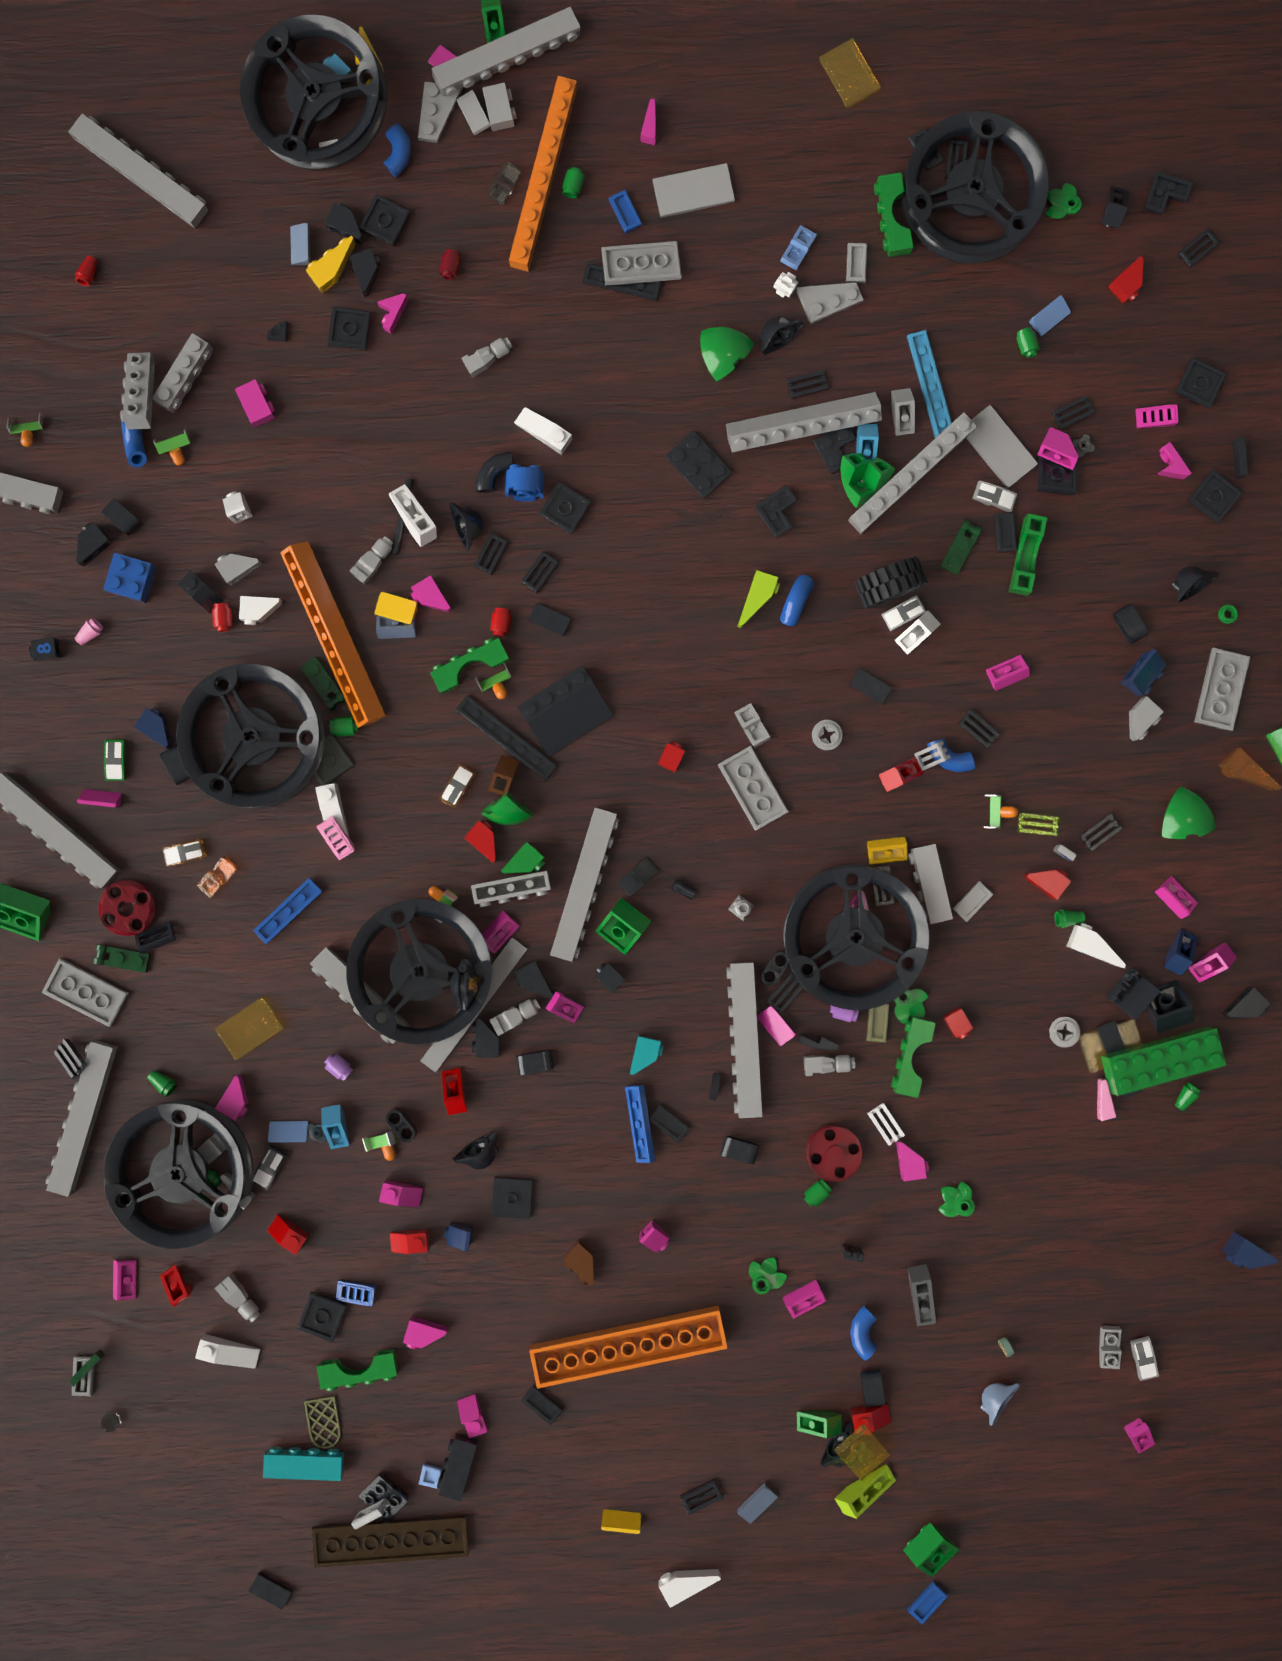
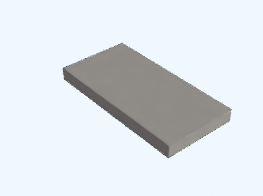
M727 163L652 179L660 218L735 202Z
M677 241L601 247L605 286L679 280L682 277Z
M991 405L972 419L977 427L966 439L1007 489L1038 464Z
M1211 648L1194 720L1195 723L1233 731L1250 656Z
M751 746L717 764L755 831L788 813L786 806Z
M59 958L42 991L43 994L108 1027H112L129 992L62 958Z

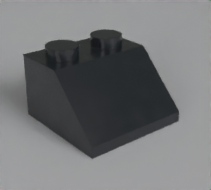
M1177 980L1156 987L1161 992L1146 1008V1012L1157 1034L1194 1022L1193 1006Z

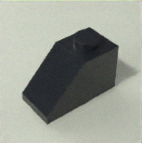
M1110 186L1101 218V223L1106 227L1120 228L1128 209L1129 191Z
M333 203L325 221L327 229L347 238L352 235L355 242L363 244L364 241L351 208L344 203H340V205Z
M371 248L349 256L364 297L369 295L380 272L378 269V265H381L377 253L373 254Z
M94 522L88 523L82 528V532L78 534L76 562L83 567L113 543L98 524Z
M191 570L177 584L209 613L214 609V604L223 601L213 589Z
M646 857L622 877L618 884L630 897L659 871Z
M536 960L515 971L516 975L513 977L518 987L522 986L525 990L547 997L553 996V992Z
M1248 986L1222 1014L1226 1017L1257 1018L1258 1016H1263L1268 1011L1267 1007L1270 1003L1254 987Z

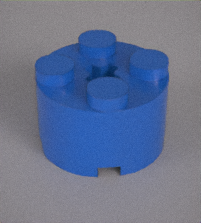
M517 464L510 465V469L506 471L505 496L509 498V495L514 496V500L522 502L535 501V498L539 496L542 499L544 497V472L540 470L541 467L537 465L521 467Z

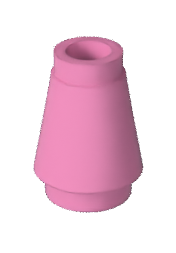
M91 618L84 623L77 636H75V640L83 646L100 635L103 626L95 618Z

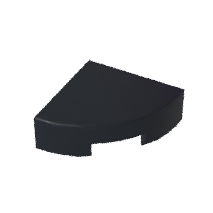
M282 321L277 323L268 332L267 340L287 342L288 322Z
M719 1073L713 1074L708 1097L710 1100L716 1101L721 1077Z

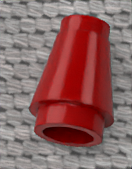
M92 256L86 257L75 273L76 282L83 286H90V283H93L97 259Z

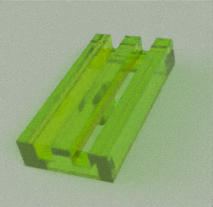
M1020 813L1018 832L1057 836L1059 817ZM1023 818L1052 820L1053 824L1023 821ZM1023 825L1052 828V832L1022 828Z

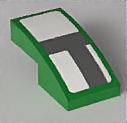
M105 739L104 741L105 781H124L126 779L125 739Z

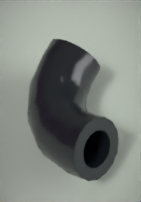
M512 452L496 454L484 462L477 474L476 492L491 493L495 491V480L498 475L510 469V465H513Z

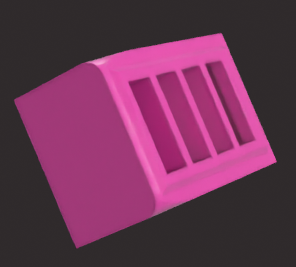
M651 98L641 131L640 141L655 145L656 103L655 99Z
M1177 404L1135 409L1137 428L1168 427L1178 424ZM1168 411L1170 412V420H1168ZM1153 412H1154V422H1152V419H1151V413H1153ZM1159 412H1162L1163 421H1160ZM1143 413H1146L1147 423H1143Z

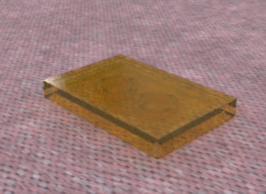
M853 38L819 57L822 66L847 108L881 89Z
M263 996L216 1027L215 1031L236 1061L283 1030L284 1026Z
M1134 1019L1116 1024L1126 1049L1142 1044ZM1097 1030L1080 1035L1079 1041L1089 1073L1104 1069L1101 1056L1105 1055L1106 1052Z
M864 1424L835 1449L836 1453L861 1481L890 1456Z

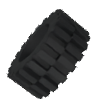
M914 556L871 572L857 579L854 583L864 608L868 609L926 586L928 581L918 556Z

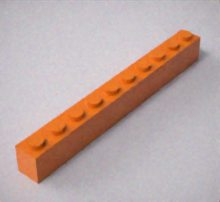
M557 77L509 257L510 267L529 272L577 92V81L573 79Z
M308 541L290 545L281 552V556L356 725L359 728L375 723L385 717V713L314 556L313 550Z

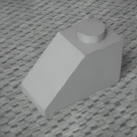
M911 389L891 391V408L895 435L915 433V400Z
M224 554L214 564L230 586L263 565L256 558L236 554Z

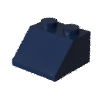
M1155 649L1148 650L1140 656L1120 683L1136 696L1147 695L1153 687L1151 685L1155 679H1160L1165 671L1163 669L1166 664Z
M1233 1232L1222 1252L1227 1254L1226 1259L1241 1269L1243 1266L1253 1269L1278 1262V1259Z

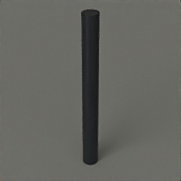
M406 478L405 485L411 492L413 479ZM400 514L398 515L391 551L392 554L399 555L405 525Z

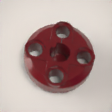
M122 880L110 885L103 892L99 900L98 911L101 923L111 932L121 936H133L143 932L151 925L156 915V900L153 893L144 884L134 880ZM114 887H118L121 890L119 897L113 895ZM142 892L148 896L146 903L142 902L139 898ZM109 913L115 916L114 923L108 922L107 916ZM136 919L142 921L143 926L141 929L134 926Z
M824 1125L812 1134L807 1143L806 1159L809 1166L817 1176L827 1181H842L851 1177L858 1170L862 1161L863 1151L858 1137L854 1132L842 1125ZM827 1130L834 1131V1136L830 1139L824 1137ZM852 1143L858 1145L855 1152L848 1151V1147ZM815 1153L821 1155L818 1162L811 1161V1156ZM838 1167L844 1168V1173L841 1176L834 1174L835 1169Z

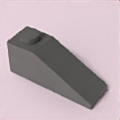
M927 1265L907 1267L917 1327L936 1324L932 1282Z

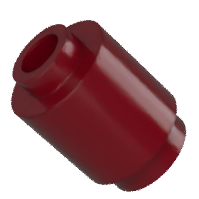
M446 249L445 253H443L439 268L442 278L446 280L457 278L461 263V254L458 251Z

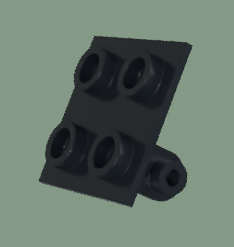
M1130 968L1106 997L1134 1020H1137L1161 991L1143 978L1137 970Z
M379 1472L375 1480L358 1497L368 1506L387 1498L390 1505L387 1506L386 1511L380 1517L384 1521H388L408 1502L409 1498L406 1496L407 1493L398 1488V1485L392 1486L394 1481L389 1484L390 1479L385 1473Z

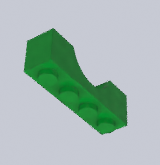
M894 173L878 176L877 182L874 183V192L879 197L877 211L882 216L880 230L885 235V239H883L884 251H887L888 257L911 254L913 249L911 231L909 228L899 225L892 214L893 204L904 193L902 174Z
M1028 514L1024 517L1009 592L1025 596L1032 593L1036 557L1044 536L1047 517Z
M492 637L484 642L485 645L479 648L474 646L467 650V654L463 656L459 654L452 657L450 663L446 665L441 663L433 667L434 671L430 672L439 692L443 695L458 687L460 673L470 663L482 662L494 669L510 661L500 639Z
M912 1016L910 1020L906 1021L904 1030L907 1031L906 1038L902 1039L900 1050L903 1051L901 1058L898 1057L896 1062L898 1072L897 1076H893L891 1083L895 1093L918 1098L922 1079L917 1076L912 1068V1055L917 1047L932 1041L935 1022Z
M395 1348L377 1351L372 1364L363 1370L348 1369L341 1363L339 1358L319 1362L317 1372L320 1390L332 1391L338 1389V1386L344 1385L346 1388H349L361 1382L371 1384L376 1382L377 1379H383L384 1381L393 1380L399 1373Z

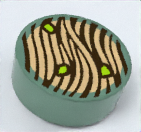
M1006 1337L999 1339V1346L1005 1356L1008 1358L1014 1355L1013 1347Z

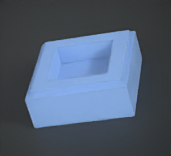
M424 1463L419 1484L437 1489L442 1468Z

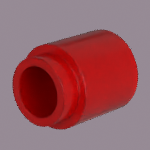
M228 603L214 604V609H212L213 628L217 629V632H228L229 628L233 627L232 610L229 608Z
M495 608V612L492 613L490 631L493 632L494 636L505 637V634H509L510 610Z

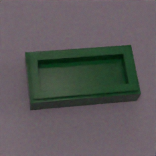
M101 1349L98 1350L69 1380V1383L74 1387L105 1353Z

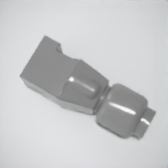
M507 337L504 339L499 338L490 344V348L486 346L476 350L473 355L462 357V360L473 378L487 370L496 360L495 358L499 359L508 354L512 345Z
M385 536L382 539H378L372 546V551H367L360 557L355 566L350 569V573L366 585L377 573L379 566L382 564L381 558L385 559L392 550L393 542Z
M738 895L728 910L744 921L754 907L746 899Z
M536 998L533 1000L527 999L520 1003L518 1008L513 1006L491 1018L490 1022L499 1036L522 1024L523 1018L529 1019L536 1015L541 1008Z
M825 1055L803 1056L805 1076H813V1073L824 1074L834 1072L835 1070L838 1073L850 1072L851 1069H855V1058L849 1055H837L835 1058Z
M233 1273L215 1287V1290L225 1302L234 1308L239 1307L238 1312L245 1320L253 1322L260 1315L258 1306L251 1299H247L249 1297L248 1293Z

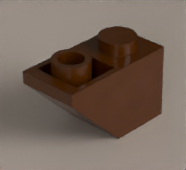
M501 755L488 791L502 796L507 791L510 792L520 761Z
M578 1240L563 1256V1264L569 1271L572 1272L574 1270L579 1275L578 1279L585 1285L588 1283L592 1286L594 1284L593 1252L583 1242Z

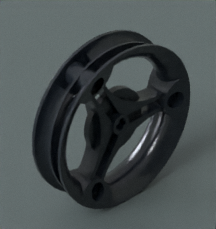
M324 15L292 17L269 29L251 49L245 61L240 81L242 109L254 134L280 159L304 169H330L356 158L375 139L386 114L388 100L387 83L379 60L364 39L354 29L342 21ZM310 38H327L340 42L350 49L360 61L357 73L337 75L330 67L324 64H304L294 55L296 42ZM291 57L299 66L293 73L285 65V62ZM281 65L288 77L285 96L287 104L293 112V118L288 134L278 136L265 118L261 98L264 78L269 67ZM373 78L372 81L366 85L367 80ZM358 82L359 85L344 89L342 88V85ZM362 94L367 96L360 119L347 135L328 146L320 148H309L307 146L316 124L331 118L337 112L343 100ZM302 121H305L301 136L299 138L297 137L300 126L302 124ZM294 145H298L295 150L291 151Z
M964 112L940 121L918 142L902 179L904 193L901 199L908 225L925 247L940 257L965 264L985 263L1003 257L1014 250L1024 241L1037 223L1045 207L1048 195L1047 166L1037 143L1025 129L1014 121L990 112ZM982 130H986V131H988L990 134H989V135H985V134L982 132ZM967 134L974 142L970 159L960 162L951 170L945 186L927 193L919 184L922 169L928 157L943 142ZM999 141L1007 145L1018 156L1027 174L1029 183L1028 202L1026 208L1019 212L1013 209L1002 196V177L995 166L991 164L992 145ZM979 145L987 146L984 160L976 159ZM946 195V201L932 205L931 199ZM916 203H922L924 209L918 208ZM996 206L1010 217L1009 221L995 210ZM954 209L957 213L970 218L987 216L1004 230L1001 237L991 241L979 243L964 242L943 233L933 224L929 217L935 211ZM1013 224H1019L1021 230L1015 229L1013 227Z
M237 664L215 671L192 690L179 714L176 742L179 757L186 773L204 793L225 804L245 808H264L280 804L294 797L314 777L320 766L325 749V726L321 711L313 696L297 680L268 666ZM224 681H228L229 687L223 691L221 684ZM257 681L268 683L288 694L297 704L304 718V722L299 729L280 728L277 721L268 712L259 708L248 707L238 691L243 682ZM233 694L241 708L236 712L227 698ZM215 696L222 699L228 714V720L222 731V741L227 753L217 773H210L203 764L198 751L197 729L205 707ZM249 733L255 736L253 740L248 737ZM281 733L297 734V742H280ZM311 733L313 740L307 744L305 736ZM299 747L303 753L302 759L295 771L277 786L263 791L246 792L238 790L234 783L247 765L265 763L274 756L279 748ZM234 759L238 764L230 777H227L224 774ZM222 780L224 788L219 791L217 783Z
M847 864L836 866L817 874L798 891L786 914L783 940L790 967L798 981L809 993L834 1007L848 1010H865L880 1007L893 1001L914 983L922 971L928 954L929 929L921 904L913 892L899 879L873 866ZM850 874L857 876V881L854 884L847 883V877ZM868 883L887 890L904 908L911 927V945L903 950L885 940V932L880 920L872 912L864 909L861 888ZM838 884L844 888L843 910L836 914L829 923L826 933V944L808 956L802 953L800 945V929L805 912L818 895ZM857 889L858 908H849L848 890ZM854 932H857L858 935L861 934L857 941L851 938V936H854ZM883 946L899 953L896 961L880 954ZM830 949L833 956L817 966L814 959ZM905 958H912L911 966H903ZM874 959H879L894 965L897 973L892 979L877 988L861 992H850L836 989L820 980L819 972L838 961L847 965L860 966ZM805 964L812 965L810 973L802 971V967Z
M411 899L397 902L373 915L361 927L354 938L349 950L346 966L348 990L354 1006L362 1018L374 1030L387 1038L416 1045L436 1043L464 1029L482 1008L489 992L492 975L490 953L484 937L475 924L466 915L452 906L427 899ZM396 913L403 914L404 920L401 923H396L393 920V916ZM414 917H430L449 924L465 939L474 958L475 966L473 968L476 975L482 978V984L479 986L467 1010H460L452 1018L432 1027L411 1028L396 1024L394 1017L396 1013L410 1000L426 1001L437 996L444 987H450V981H447L448 972L454 973L457 969L448 966L445 957L437 948L426 943H419L413 933L410 922ZM407 926L413 944L404 946L398 929ZM383 929H394L400 948L390 966V978L394 987L382 1005H373L367 995L363 980L365 956L371 943ZM418 967L419 969V967H422L424 975L416 977L415 968ZM398 992L404 998L394 1011L391 1012L385 1006ZM380 1012H384L388 1016L385 1023H379L376 1019L377 1014Z
M175 1100L145 1109L130 1118L114 1136L108 1148L103 1169L106 1197L118 1221L127 1231L141 1241L167 1249H180L198 1245L228 1228L242 1213L243 1209L239 1203L251 1194L254 1179L251 1150L237 1124L231 1118L217 1111L215 1107L193 1100ZM181 1111L186 1114V1120L181 1118ZM165 1120L172 1125L169 1146L162 1149L153 1159L150 1175L135 1185L126 1178L129 1152L135 1140L144 1130L159 1121ZM196 1122H200L210 1128L220 1138L228 1151L232 1165V1185L230 1192L227 1194L220 1191L210 1182L206 1161L200 1152L194 1148L193 1124ZM180 1127H185L183 1144H179ZM151 1182L155 1191L142 1196L139 1187ZM205 1189L216 1197L217 1200L214 1202L201 1192ZM126 1194L131 1197L130 1202L127 1200ZM158 1195L172 1203H185L193 1199L211 1210L210 1220L190 1229L177 1230L166 1228L156 1224L141 1212L143 1200ZM223 1203L227 1204L228 1212L223 1210Z

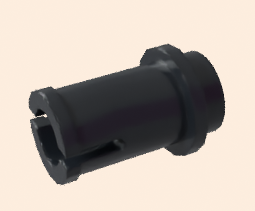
M676 879L671 887L674 893L677 892L690 900L693 899L697 889L683 883L681 879Z

